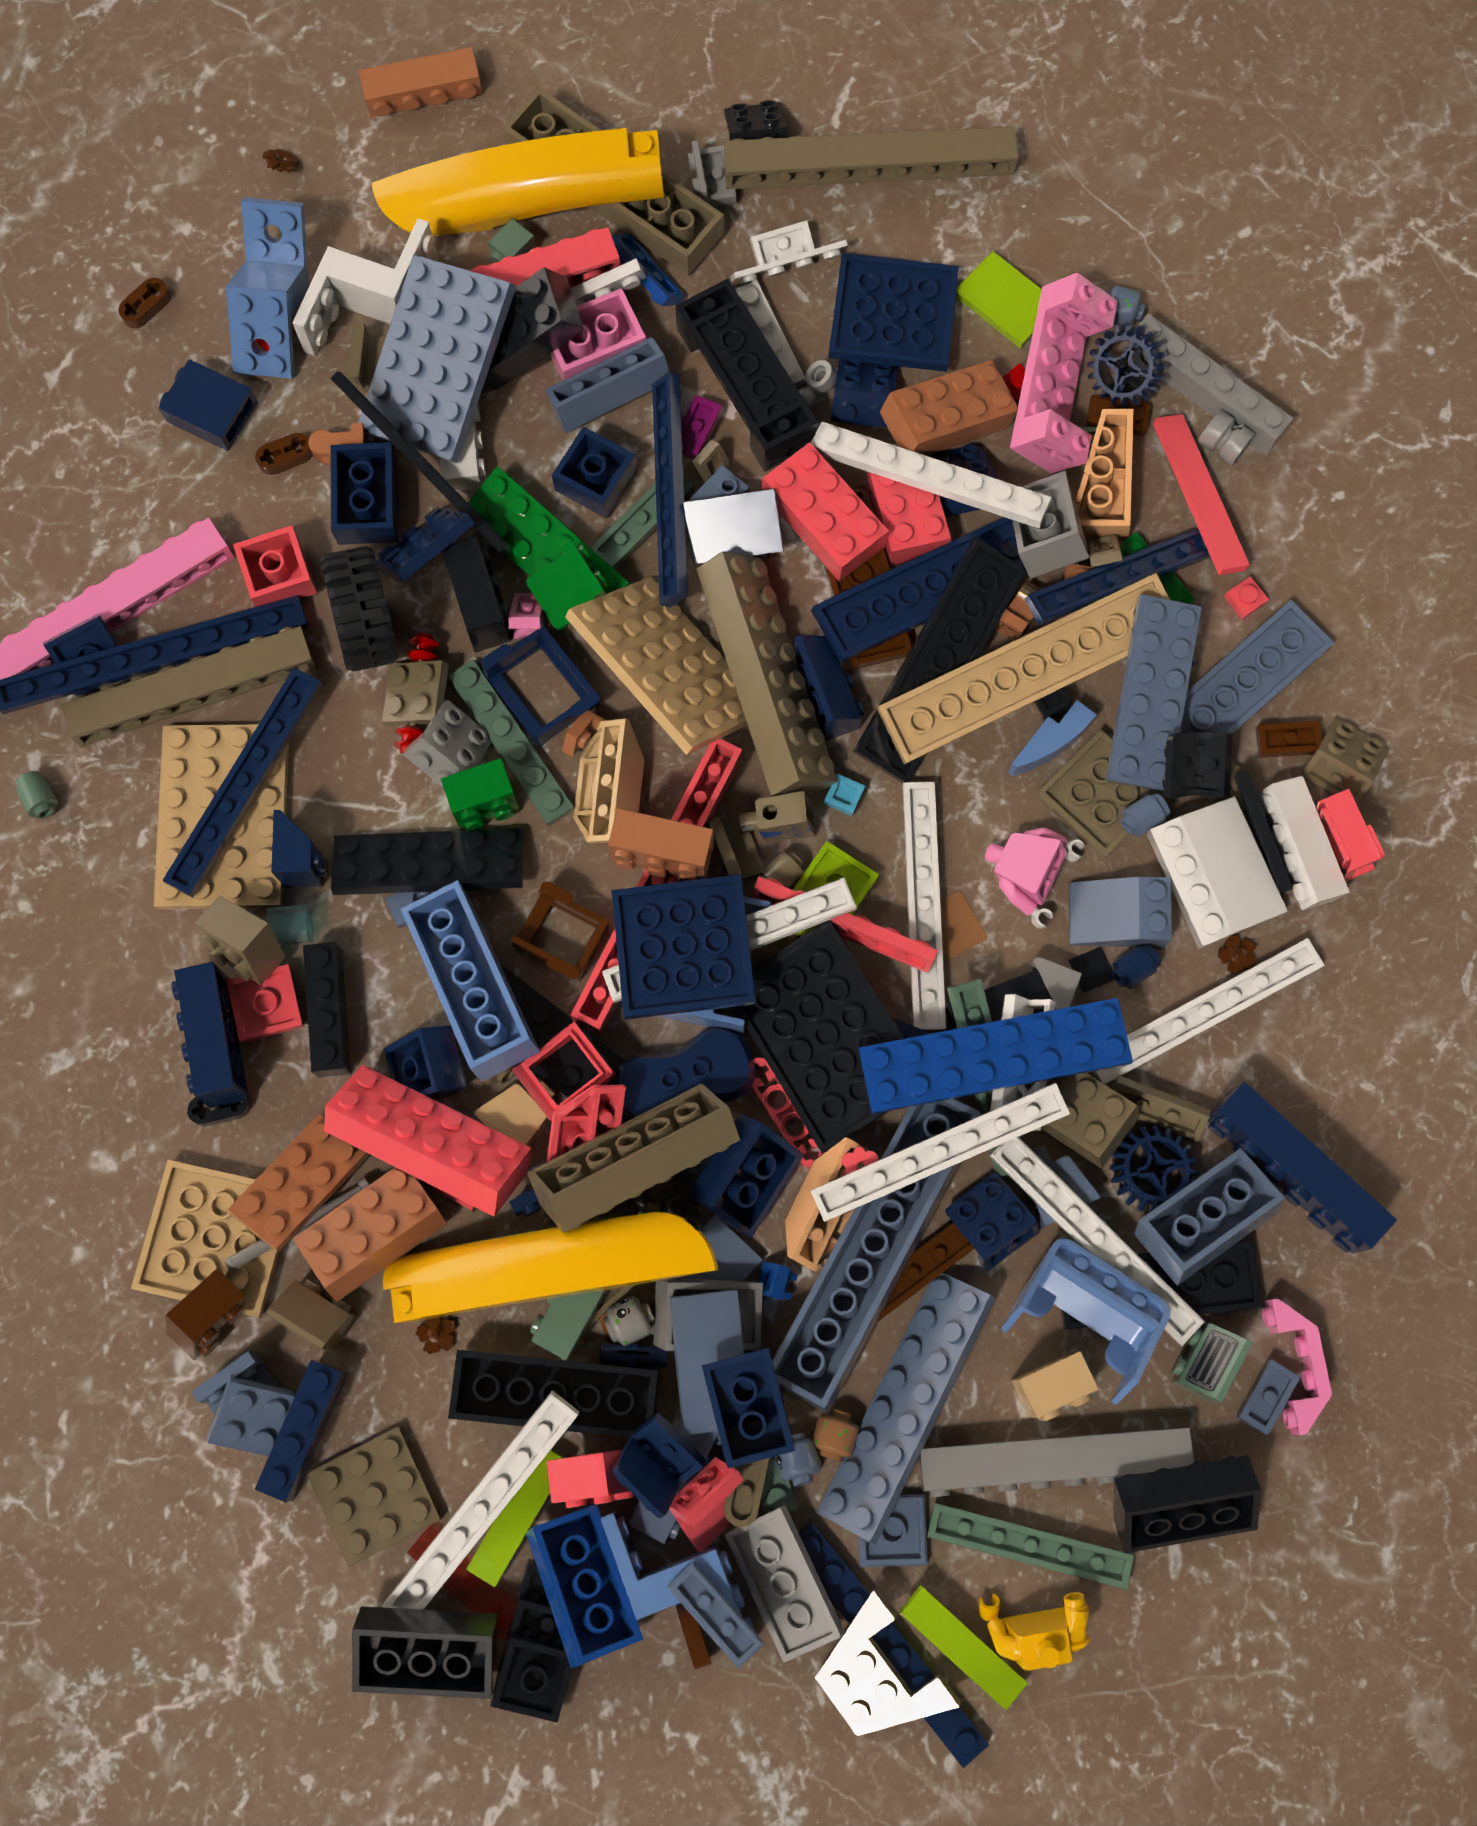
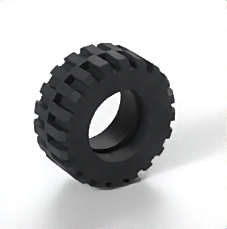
M362 546L325 554L320 559L346 669L355 672L394 663L399 656L373 548Z

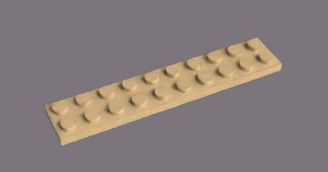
M1157 573L878 706L877 710L904 765L1126 658L1138 596L1143 594L1170 600Z

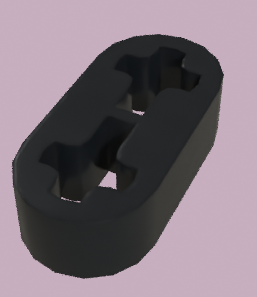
M195 1097L189 1102L187 1114L189 1119L195 1124L202 1127L211 1126L245 1117L251 1109L250 1097L249 1099H243V1103L238 1105L237 1111H234L231 1107L223 1108L220 1105H216V1110L206 1112V1118L203 1119L200 1115L196 1114V1111L201 1109V1104L204 1102Z

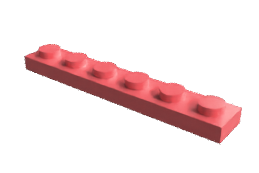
M759 876L753 889L752 898L769 901L772 906L806 892L791 890L775 879H765ZM846 913L830 920L834 923L842 938L926 973L929 972L938 950L932 948L929 943L923 940H912L902 936L898 930L890 927L883 928L873 924L870 919L862 915L854 916Z

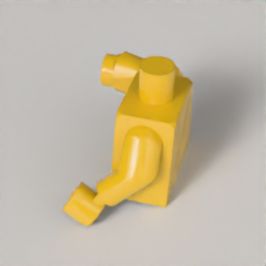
M1073 1592L1066 1594L1063 1597L1064 1607L1001 1619L998 1618L1000 1600L996 1594H992L993 1606L985 1605L982 1597L979 1599V1616L983 1620L989 1621L987 1627L997 1653L1004 1658L1016 1661L1023 1670L1029 1671L1045 1667L1054 1668L1057 1665L1070 1663L1073 1661L1072 1653L1085 1648L1091 1639L1087 1636L1090 1608L1085 1601L1083 1593Z

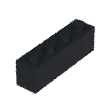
M336 942L303 945L311 1072L319 1078L351 1074L342 949Z

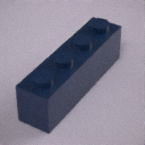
M319 1360L310 1361L255 1490L285 1503L294 1501L347 1379L348 1372Z

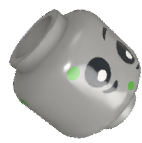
M629 1296L609 1306L607 1317L603 1318L614 1343L619 1341L623 1346H628L649 1336L651 1333L649 1322L655 1320L647 1301L641 1304L635 1296Z

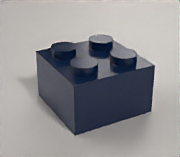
M583 426L552 473L554 489L600 516L607 518L637 471L636 455Z

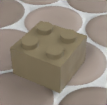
M220 895L194 923L201 934L199 937L200 941L211 951L209 954L210 958L221 967L225 965L230 966L245 981L251 979L262 985L286 957L267 922Z

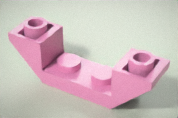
M1280 1299L1264 1301L1265 1308H1262L1261 1314L1264 1326L1269 1328L1270 1334L1297 1331L1298 1337H1295L1294 1345L1298 1357H1302L1305 1371L1301 1372L1304 1389L1309 1391L1310 1397L1288 1400L1285 1405L1286 1409L1282 1410L1284 1425L1286 1429H1290L1291 1435H1306L1332 1396L1318 1326Z

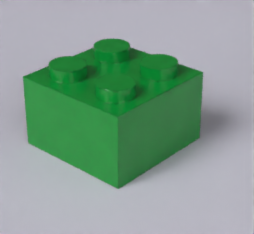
M501 758L441 778L451 812L460 830H476L483 827L484 822L493 819L497 821L505 820L512 817L514 812L519 811Z

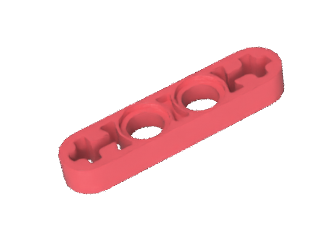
M764 1058L753 1059L755 1066L758 1065L760 1069L764 1067L768 1069L765 1077L769 1084L774 1079L778 1084L768 1087L761 1094L759 1089L764 1088V1084L759 1078H755L751 1088L785 1141L796 1148L794 1143L802 1141L809 1134V1131L804 1125L803 1132L798 1136H792L786 1132L785 1125L789 1119L797 1118L801 1120L767 1061ZM774 1091L782 1092L786 1097V1104L780 1109H774L768 1104V1096ZM813 1139L807 1140L813 1150L818 1148ZM801 1144L799 1148H796L801 1153H803L804 1156L807 1154V1151L803 1144ZM820 1152L818 1154V1158L822 1156L824 1153ZM803 1156L800 1164L810 1169L814 1161L812 1159L806 1161Z

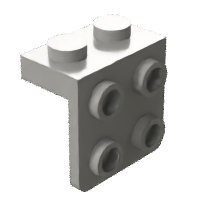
M446 700L440 705L424 733L408 745L402 755L443 787L441 778L478 766L491 741L483 728L453 703Z

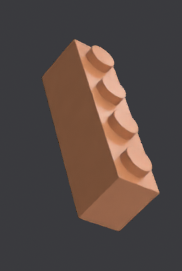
M472 47L359 70L370 117L386 116L390 113L415 110L418 107L433 104L440 105L447 101L462 98L469 99L482 94Z

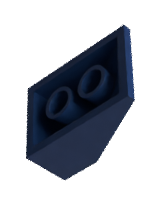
M769 1348L702 1365L728 1469L795 1451L796 1445Z

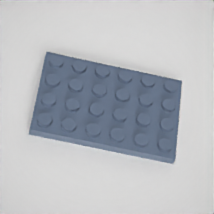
M413 254L366 398L416 450L458 463L516 286L504 280ZM361 412L358 423L364 424L365 432L389 440L382 433V431L363 412Z

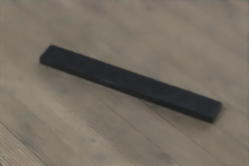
M337 371L330 378L458 511L467 513L475 523L473 526L504 558L512 551L508 543L341 372Z

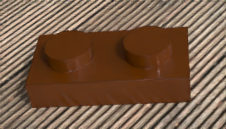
M1091 395L1086 427L1098 426L1102 409H1133V434L1145 436L1151 404L1141 402L1140 405L1134 406L1129 400V405L1122 407L1120 399L1114 405L1113 403L1110 404V397L1102 399L1100 396Z
M1320 721L1259 724L1255 728L1259 758L1313 755L1323 740Z

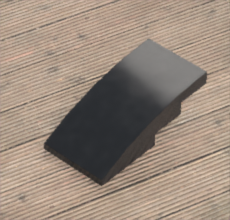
M527 1559L508 1628L490 1707L557 1723L573 1668L571 1669L535 1560Z

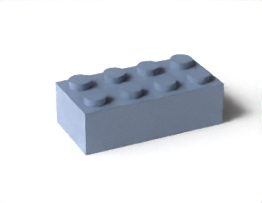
M1240 1148L1141 1218L1134 1235L1178 1286L1276 1215L1285 1197Z

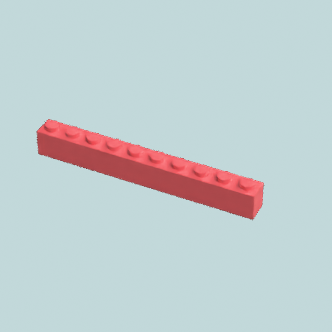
M722 739L710 743L671 820L708 828V821L712 820L742 762L741 748ZM645 869L636 887L680 881L678 876L666 874L665 877H656L648 874L647 869ZM615 929L570 1015L574 1022L601 1036L619 1003L613 1002L602 973L604 970L619 965Z

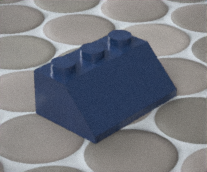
M796 636L794 639L796 660L800 672L805 679V687L809 699L815 708V716L825 741L860 729L862 717H865L862 704L859 699L854 700L851 690L854 689L852 679L848 672L843 673L840 661L826 636Z

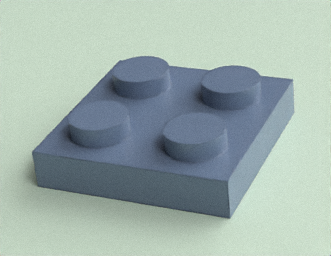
M229 1376L209 1429L207 1442L209 1444L269 1456L294 1400L295 1391Z

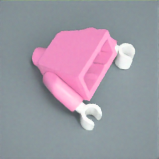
M1045 827L1025 831L1023 834L1013 833L1010 835L1005 847L991 843L985 854L986 861L996 864L994 873L999 879V887L1007 899L1025 915H1032V924L1039 929L1046 927L1039 921V914L1043 913L1049 919L1053 918V914L1049 909L1043 908L1039 910L1037 904L1043 905L1064 859L1075 862L1081 858L1080 855L1072 851V847L1078 850L1084 848L1083 841L1076 839L1068 842L1067 837Z

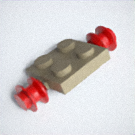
M418 633L416 637L409 639V643L414 646V650L408 651L407 656L414 662L390 664L382 723L387 726H403L396 730V734L401 736V741L394 743V747L400 750V754H403L407 746L424 733L419 728V725L429 724L440 705L444 702L449 665L442 660L437 661L438 656L432 653V650L438 648L440 644L434 640V636L426 633Z

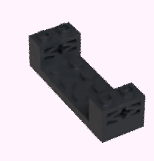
M727 278L675 305L677 331L691 353L698 349L700 350L750 431V449L764 472L783 463L809 442L811 443L818 430V421L729 279Z

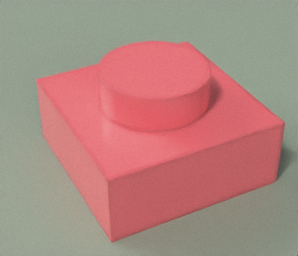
M1251 576L1224 595L1225 600L1241 620L1250 616L1269 601L1268 597Z

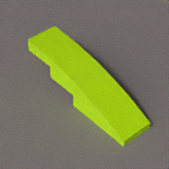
M553 1449L548 1452L494 1520L466 1570L493 1587L497 1586L513 1556L525 1539L526 1532L530 1530L550 1496L546 1461L566 1457Z
M921 1585L898 1611L1005 1710L1009 1708L1028 1684Z

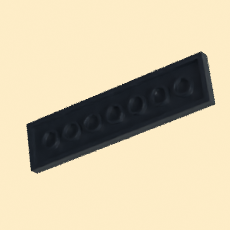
M978 537L972 539L879 706L978 659L1027 571ZM877 709L853 750L855 754L901 783L909 782L923 757L921 756L904 765Z

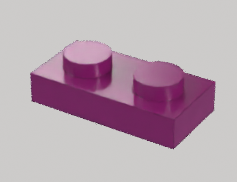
M695 395L681 425L682 455L694 459L703 450L724 411L723 405Z

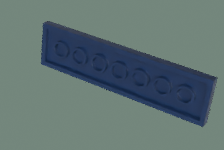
M1003 517L814 605L811 612L839 661L843 663L925 624L974 538L978 537L1026 570L1018 553L1012 519Z

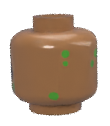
M832 1409L831 1415L821 1414L818 1416L812 1439L820 1456L842 1462L843 1457H850L853 1454L856 1438L859 1434V1426L850 1421L852 1414Z

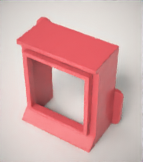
M1344 790L1318 801L1316 810L1341 871L1345 870V882L1375 870L1373 862L1381 860L1385 857V854L1372 826H1366L1350 790Z
M572 1022L552 1037L547 1044L539 1049L540 1052L511 1069L551 1122L553 1112L591 1086L606 1085L617 1076L576 1022ZM574 1039L599 1074L557 1105L531 1070L556 1050Z

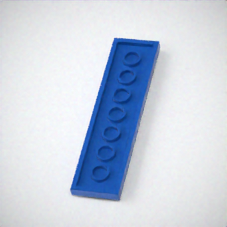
M1118 998L875 1044L858 1049L871 1114L1133 1063Z

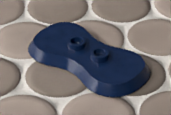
M712 1028L702 1032L686 1046L672 1053L643 1054L628 1059L617 1069V1076L613 1080V1085H624L626 1087L622 1115L629 1121L701 1083L722 1102L735 1100L745 1094L752 1086L755 1079V1065L747 1043L737 1032L727 1028Z

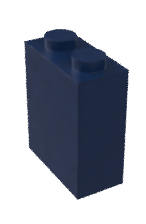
M188 359L185 366L178 370L175 382L169 392L163 394L159 410L166 422L229 451L258 404V401L251 388Z

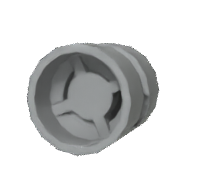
M1221 409L1207 425L1199 437L1198 443L1211 452L1218 450L1219 458L1233 466L1249 447L1256 433L1244 424L1235 425V418Z

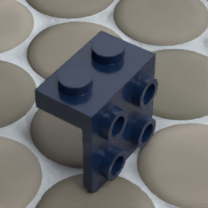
M840 360L834 389L831 421L888 428L880 414V410L890 392L895 391L898 368L891 365Z
M966 444L960 448L943 450L928 455V457L997 479V475L987 455L979 444ZM939 495L945 517L981 510Z
M658 1412L630 1435L613 1468V1473L624 1487H627L648 1511H651L656 1517L662 1518L667 1514L680 1485L702 1469L706 1459Z

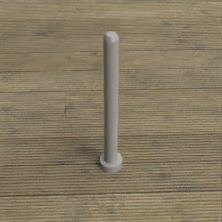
M365 1177L357 1181L359 1186L324 1204L297 1234L366 1188L369 1184ZM259 1240L228 1257L225 1264L229 1270H234L272 1248L264 1241Z

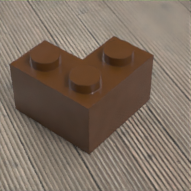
M215 1269L166 1314V1334L194 1361L201 1354L206 1357L219 1344L217 1340L219 1339L220 1328L226 1322L229 1324L234 1323L245 1310L243 1308L245 1306V1295L222 1272Z

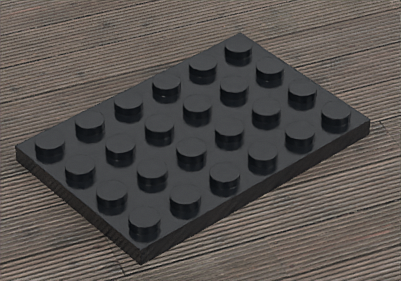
M828 920L753 968L756 1004L734 1007L740 1018L745 1020L747 1030L821 1153L827 1152L845 1137H851L890 1112L871 1114L858 1049L860 1047L905 1039L833 922Z

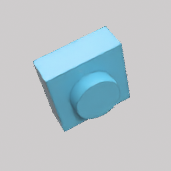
M836 774L838 782L831 785L824 800V805L853 816L865 790V785Z

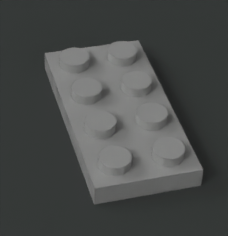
M785 1505L757 1517L751 1525L736 1527L724 1534L783 1663L839 1639L846 1634Z

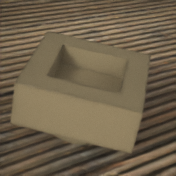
M713 440L692 461L704 482L721 465L727 468L731 464L720 443Z

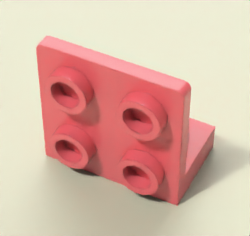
M716 1457L675 1495L669 1508L698 1552H703L731 1525L724 1513L726 1497L730 1496L734 1489L744 1480L738 1470L733 1467L728 1469L727 1464Z

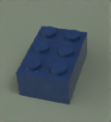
M392 442L330 445L331 531L337 544L399 542L397 456Z
M740 1113L734 1122L740 1141L730 1145L727 1150L715 1153L687 1197L731 1228L752 1238L804 1154L763 1123Z

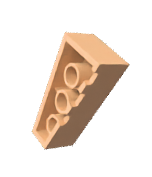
M1102 409L1084 475L1075 500L1085 538H1097L1111 534L1117 535V538L1129 537L1133 409Z

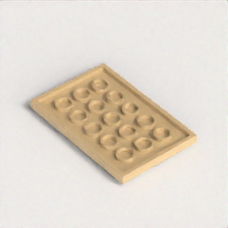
M652 577L572 607L567 612L565 618L686 755L748 725L727 661L706 639L699 628L681 611L677 604L670 608L660 605L659 584Z
M258 724L163 726L154 907L157 910L208 909L219 895L241 908H283L284 886L271 872L274 810H281L285 815L287 810L289 742L194 897L191 898L165 884L162 880Z

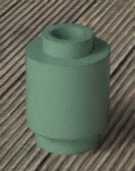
M37 771L26 772L17 778L15 782L17 785L16 792L29 817L38 819L50 817L55 812L58 801L46 778Z

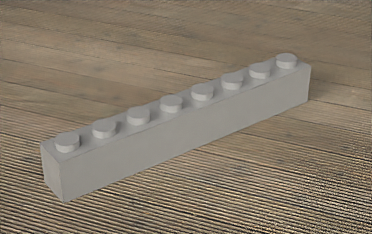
M1186 1427L927 1447L922 1449L918 1457L921 1490L930 1491V1497L950 1496V1489L963 1488L964 1494L984 1493L983 1486L997 1485V1492L1018 1490L1017 1484L1030 1483L1031 1489L1051 1488V1481L1064 1480V1486L1085 1485L1084 1478L1096 1477L1098 1484L1114 1483V1479L1121 1475H1137L1154 1472L1161 1468L1171 1469L1194 1463L1190 1428Z

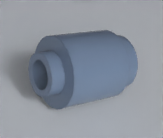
M1157 793L1152 796L1146 795L1122 810L1123 818L1120 819L1123 829L1129 835L1134 834L1136 837H1140L1150 829L1165 822V817L1170 815V810L1161 795Z

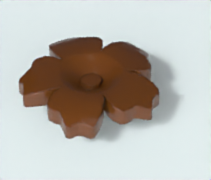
M281 149L268 150L262 155V158L266 159L267 168L276 169L278 172H294V168L299 164L296 156Z
M1237 935L1229 936L1224 943L1225 948L1218 950V958L1223 964L1228 963L1227 971L1233 974L1242 972L1243 967L1249 970L1256 965L1255 955L1250 954L1256 949L1253 941L1244 939L1240 942Z
M441 1317L425 1320V1324L428 1327H417L415 1334L419 1337L420 1342H426L423 1351H426L428 1354L438 1353L440 1346L445 1351H449L454 1346V1336L448 1335L457 1329L454 1321L445 1318L441 1322Z

